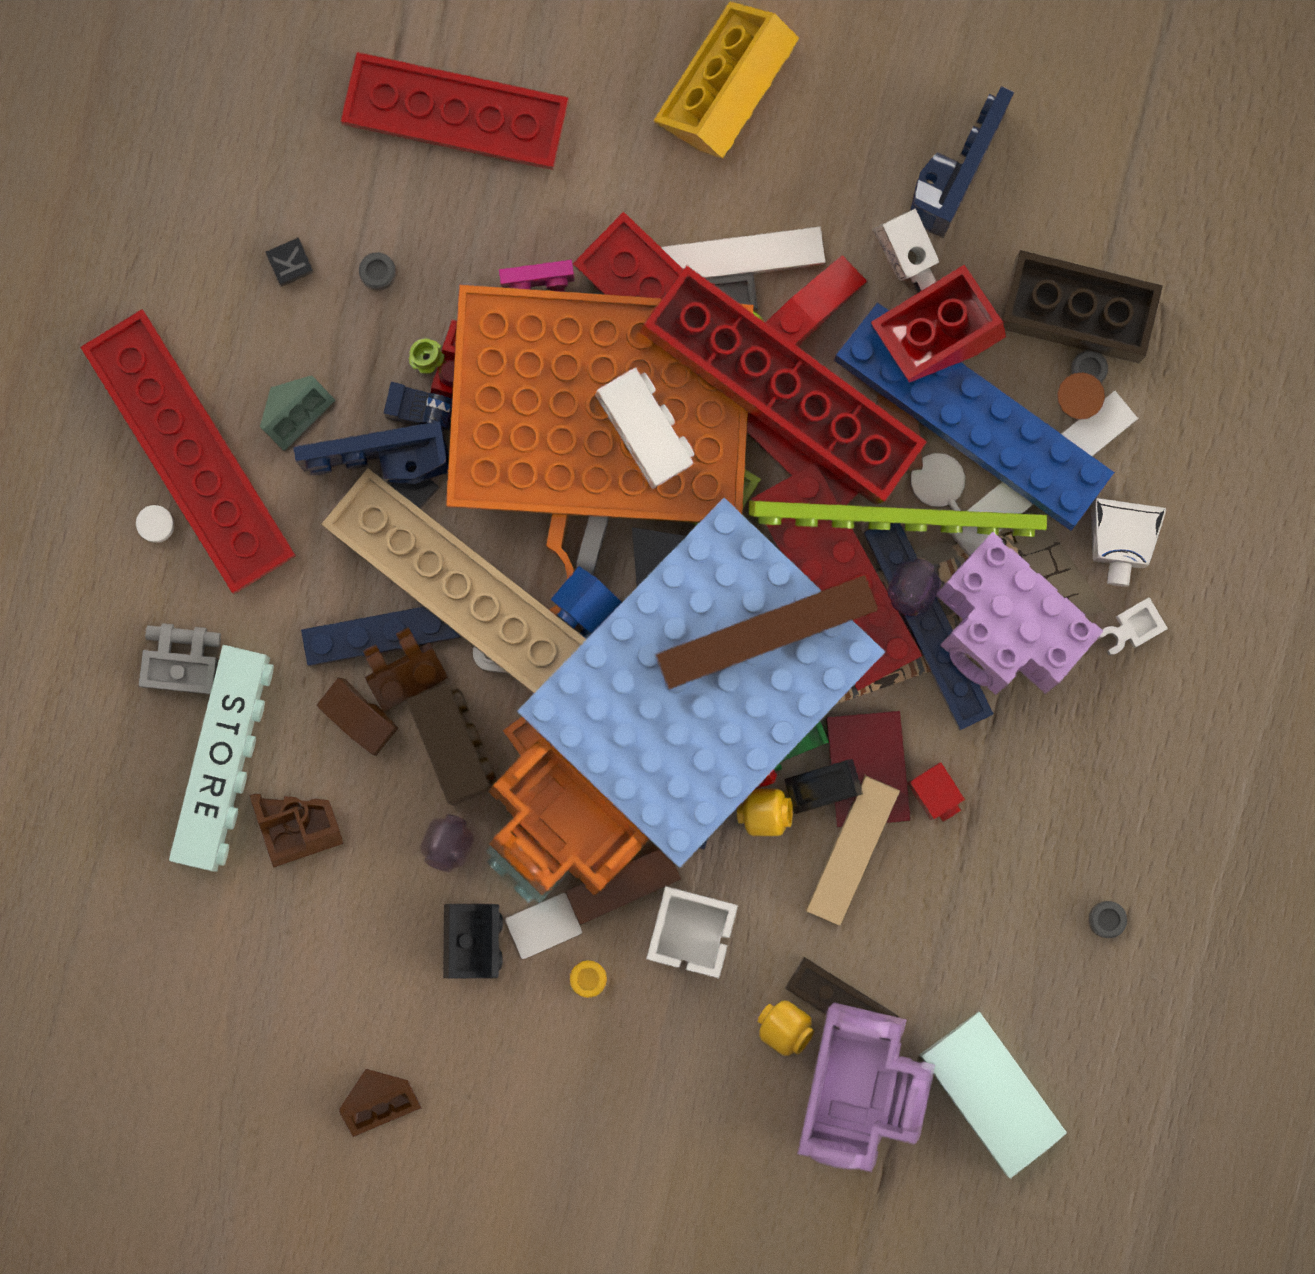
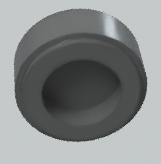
M374 252L362 259L359 265V275L366 287L379 291L388 288L394 282L396 268L389 256L384 253Z
M1089 350L1083 351L1073 360L1070 369L1071 375L1084 372L1093 375L1102 383L1108 373L1107 361L1100 353Z
M1103 901L1091 909L1089 925L1096 935L1103 938H1114L1125 930L1127 915L1119 904L1112 901Z

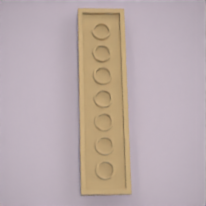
M367 468L321 524L326 530L533 694L586 641L582 635L392 486L383 481L369 468Z

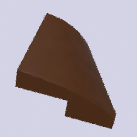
M256 793L249 795L273 868L344 844L329 800L311 799L309 801H302L297 797L284 796V800L262 798L261 794Z

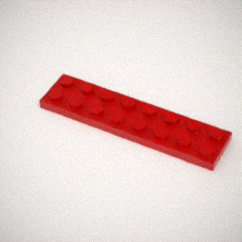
M143 309L80 347L233 594L238 593L296 557V554Z

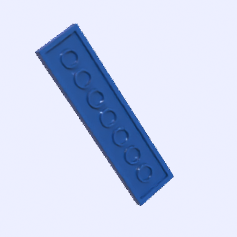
M877 302L836 354L834 361L1072 531L1115 472L961 362L908 382L871 325L873 320L889 311Z

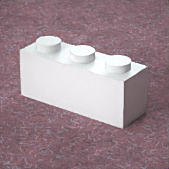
M635 367L598 389L595 396L653 490L691 467L693 461L690 457L694 455V452L684 436L678 438L671 425L675 423V420L665 404L659 406L654 399L652 393L656 392L648 375L645 372L640 375Z

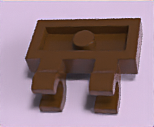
M409 627L396 633L406 656L387 665L376 644L363 650L366 660L373 671L365 679L383 712L448 678L431 644L428 643L420 648Z

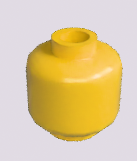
M777 788L754 789L744 802L737 807L738 823L744 824L747 833L753 837H778L784 833L786 827H791L793 807L791 798H786L784 792Z
M781 1001L775 1006L768 1004L757 1020L761 1024L759 1030L761 1041L783 1056L793 1053L800 1054L814 1035V1030L811 1028V1017L790 1001Z

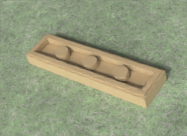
M866 775L861 783L863 795L855 797L806 907L807 912L839 926L844 919L900 792L899 789Z

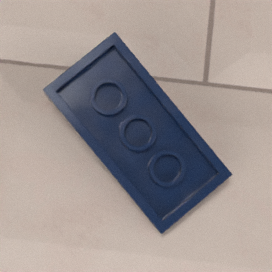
M1001 86L996 96L988 95L976 123L982 126L980 129L973 126L960 154L966 157L963 164L937 152L920 172L910 211L916 209L926 230L944 238L1014 94L1013 91Z
M440 421L293 447L295 461L303 471H310V475L327 474L332 472L331 467L346 464V469L362 468L368 466L367 460L373 459L380 460L382 478L385 482L417 484L443 474H448L449 454L445 432ZM411 466L417 467L414 472H408V469Z

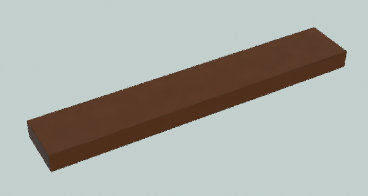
M864 575L657 653L655 657L667 689L670 690L878 611V607Z

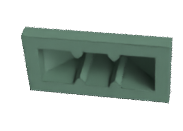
M312 375L273 386L269 391L260 428L285 451L335 399Z

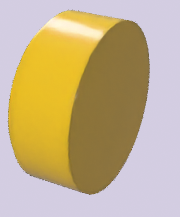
M591 960L578 963L570 974L572 989L578 995L586 998L599 995L607 983V975L604 968L599 963Z

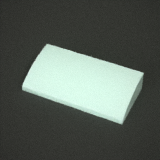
M980 1012L974 1014L920 1054L924 1062L935 1064L933 1075L1008 1178L1013 1177L1067 1133Z

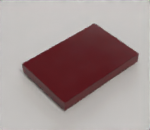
M900 711L827 717L830 764L853 759L860 785L866 775L899 789L900 792L886 823L911 821ZM855 797L834 803L837 828L843 826Z

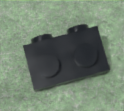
M444 904L443 978L498 979L499 970H501L503 964L502 952L499 949V933H501L503 928V917L501 912H499L498 904Z

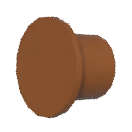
M1084 372L1074 373L1066 377L1060 384L1057 393L1058 404L1062 411L1071 418L1077 420L1089 419L1095 416L1103 406L1105 400L1104 388L1101 382L1093 375Z

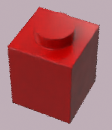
M941 762L907 783L930 820L940 817L942 822L961 811L958 804L964 801L965 798Z

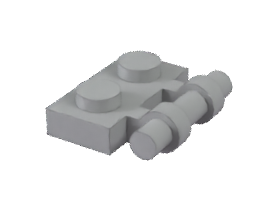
M162 623L161 627L147 625L145 638L146 640L159 641L158 651L143 650L139 687L210 695L217 670L218 658L204 656L205 646L220 647L221 633L207 632V628L195 627L194 630L174 628V624ZM172 644L192 645L191 654L171 653Z

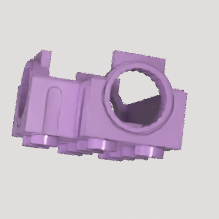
M992 532L936 593L938 598L963 619L942 642L941 646L947 652H950L952 662L964 676L976 684L988 686L987 688L995 695L1010 683L1016 676L1015 673L1019 670L1046 694L1065 677L1103 633V630L1095 623L1092 624L1081 610L1067 598L1062 597L1051 583L1041 574H1037L1029 567L1030 565L1012 548L1009 549L1001 542L1002 539ZM966 654L976 660L984 670L977 667Z
M833 1003L828 1008L798 1150L799 1155L810 1156L820 1163L834 1167L861 1169L871 1172L876 1165L878 1157L877 1147L882 1136L912 1144L917 1143L921 1134L935 1064L914 1062L910 1058L899 1056L901 1048L900 1039L904 1033L906 1019L838 1003Z

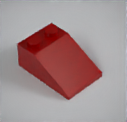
M965 264L871 322L872 327L908 382L972 358L1006 338L1003 321Z

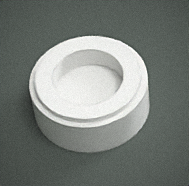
M151 505L141 510L137 516V531L149 542H163L174 531L173 516L164 507Z

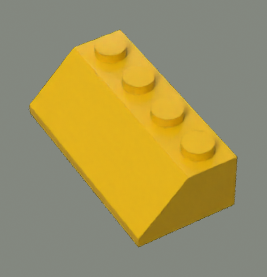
M730 1L653 121L699 151L723 158L732 147L735 138L746 121L753 114V110L771 86L781 66L790 56L799 37L775 13Z

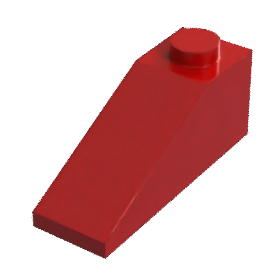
M842 255L791 297L765 323L799 347L863 287L867 280Z

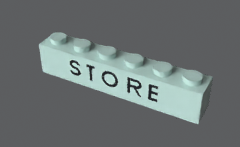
M227 645L222 646L169 861L209 871H217L219 865H225L229 852V844L224 843L227 830L234 829L238 815V808L233 807L236 794L243 793L247 779V772L242 771L245 758H251L255 748L256 736H251L254 721L260 722L264 711L265 701L260 700L263 685H270L274 665L269 664L270 657L265 654Z

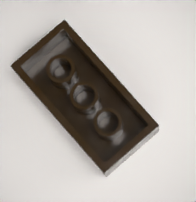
M1020 250L1014 261L1001 320L1006 331L1140 363L1147 354L1163 285Z

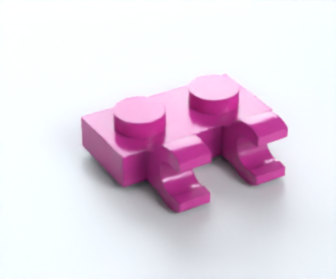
M572 260L499 269L502 288L531 290V287L546 285L547 290L565 292L568 282L575 281Z

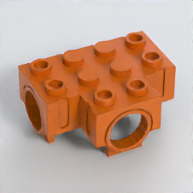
M543 736L488 791L497 801L500 800L506 806L505 809L514 817L489 844L540 895L545 894L567 870L576 879L579 878L586 885L585 887L595 895L650 840Z

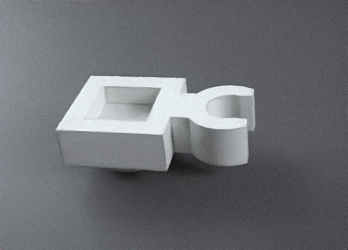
M1147 598L1117 615L1116 619L1121 626L1118 628L1109 626L1102 629L1103 633L1098 638L1100 639L1107 634L1113 635L1116 638L1115 647L1107 651L1108 655H1114L1124 648L1126 640L1129 639L1132 646L1136 648L1168 628L1151 599Z

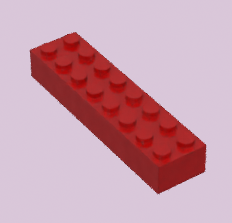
M687 265L638 331L875 505L886 501L927 443V441Z

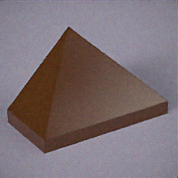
M365 1069L339 1108V1111L354 1137L421 1109V1105L408 1080Z

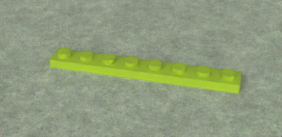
M765 501L749 502V516H758L759 524L781 525V518H796V526L817 527L818 519L832 520V527L854 528V521L868 522V529L890 530L891 523H905L904 531L927 532V524L941 525V532L963 533V526L977 527V534L990 535L992 532L999 535V528H1013L1012 536L1035 537V530H1047V515Z

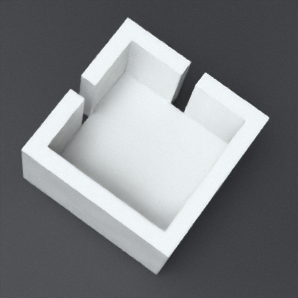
M665 886L647 959L675 967L680 966L681 960L688 961L686 970L719 978L728 946L720 943L721 936L730 938L738 905Z

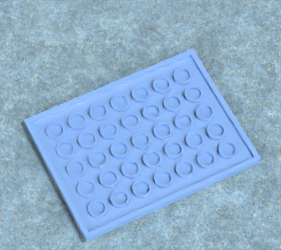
M723 498L517 712L678 867H681L885 651L852 620L668 690L655 654L821 592L802 571L730 502Z

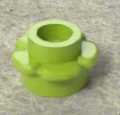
M430 339L416 341L410 348L409 363L411 367L415 370L418 369L422 374L434 372L435 368L440 367L444 361V354H441V345ZM426 354L430 355V358L427 360L424 359Z

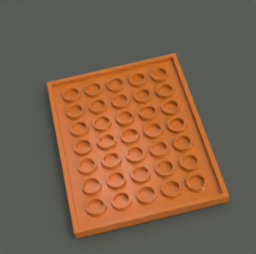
M459 285L446 507L700 523L725 498L742 514L748 411L638 332L661 301V298ZM740 304L753 313V305ZM635 367L640 375L644 372L648 375L656 392L652 393L654 399L659 406L665 404L675 420V423L671 425L678 438L684 436L694 452V455L690 457L693 461L691 467L653 490L595 396L598 389Z

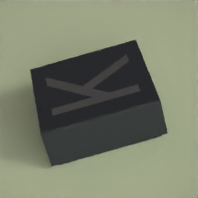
M299 237L265 252L281 287L314 273Z

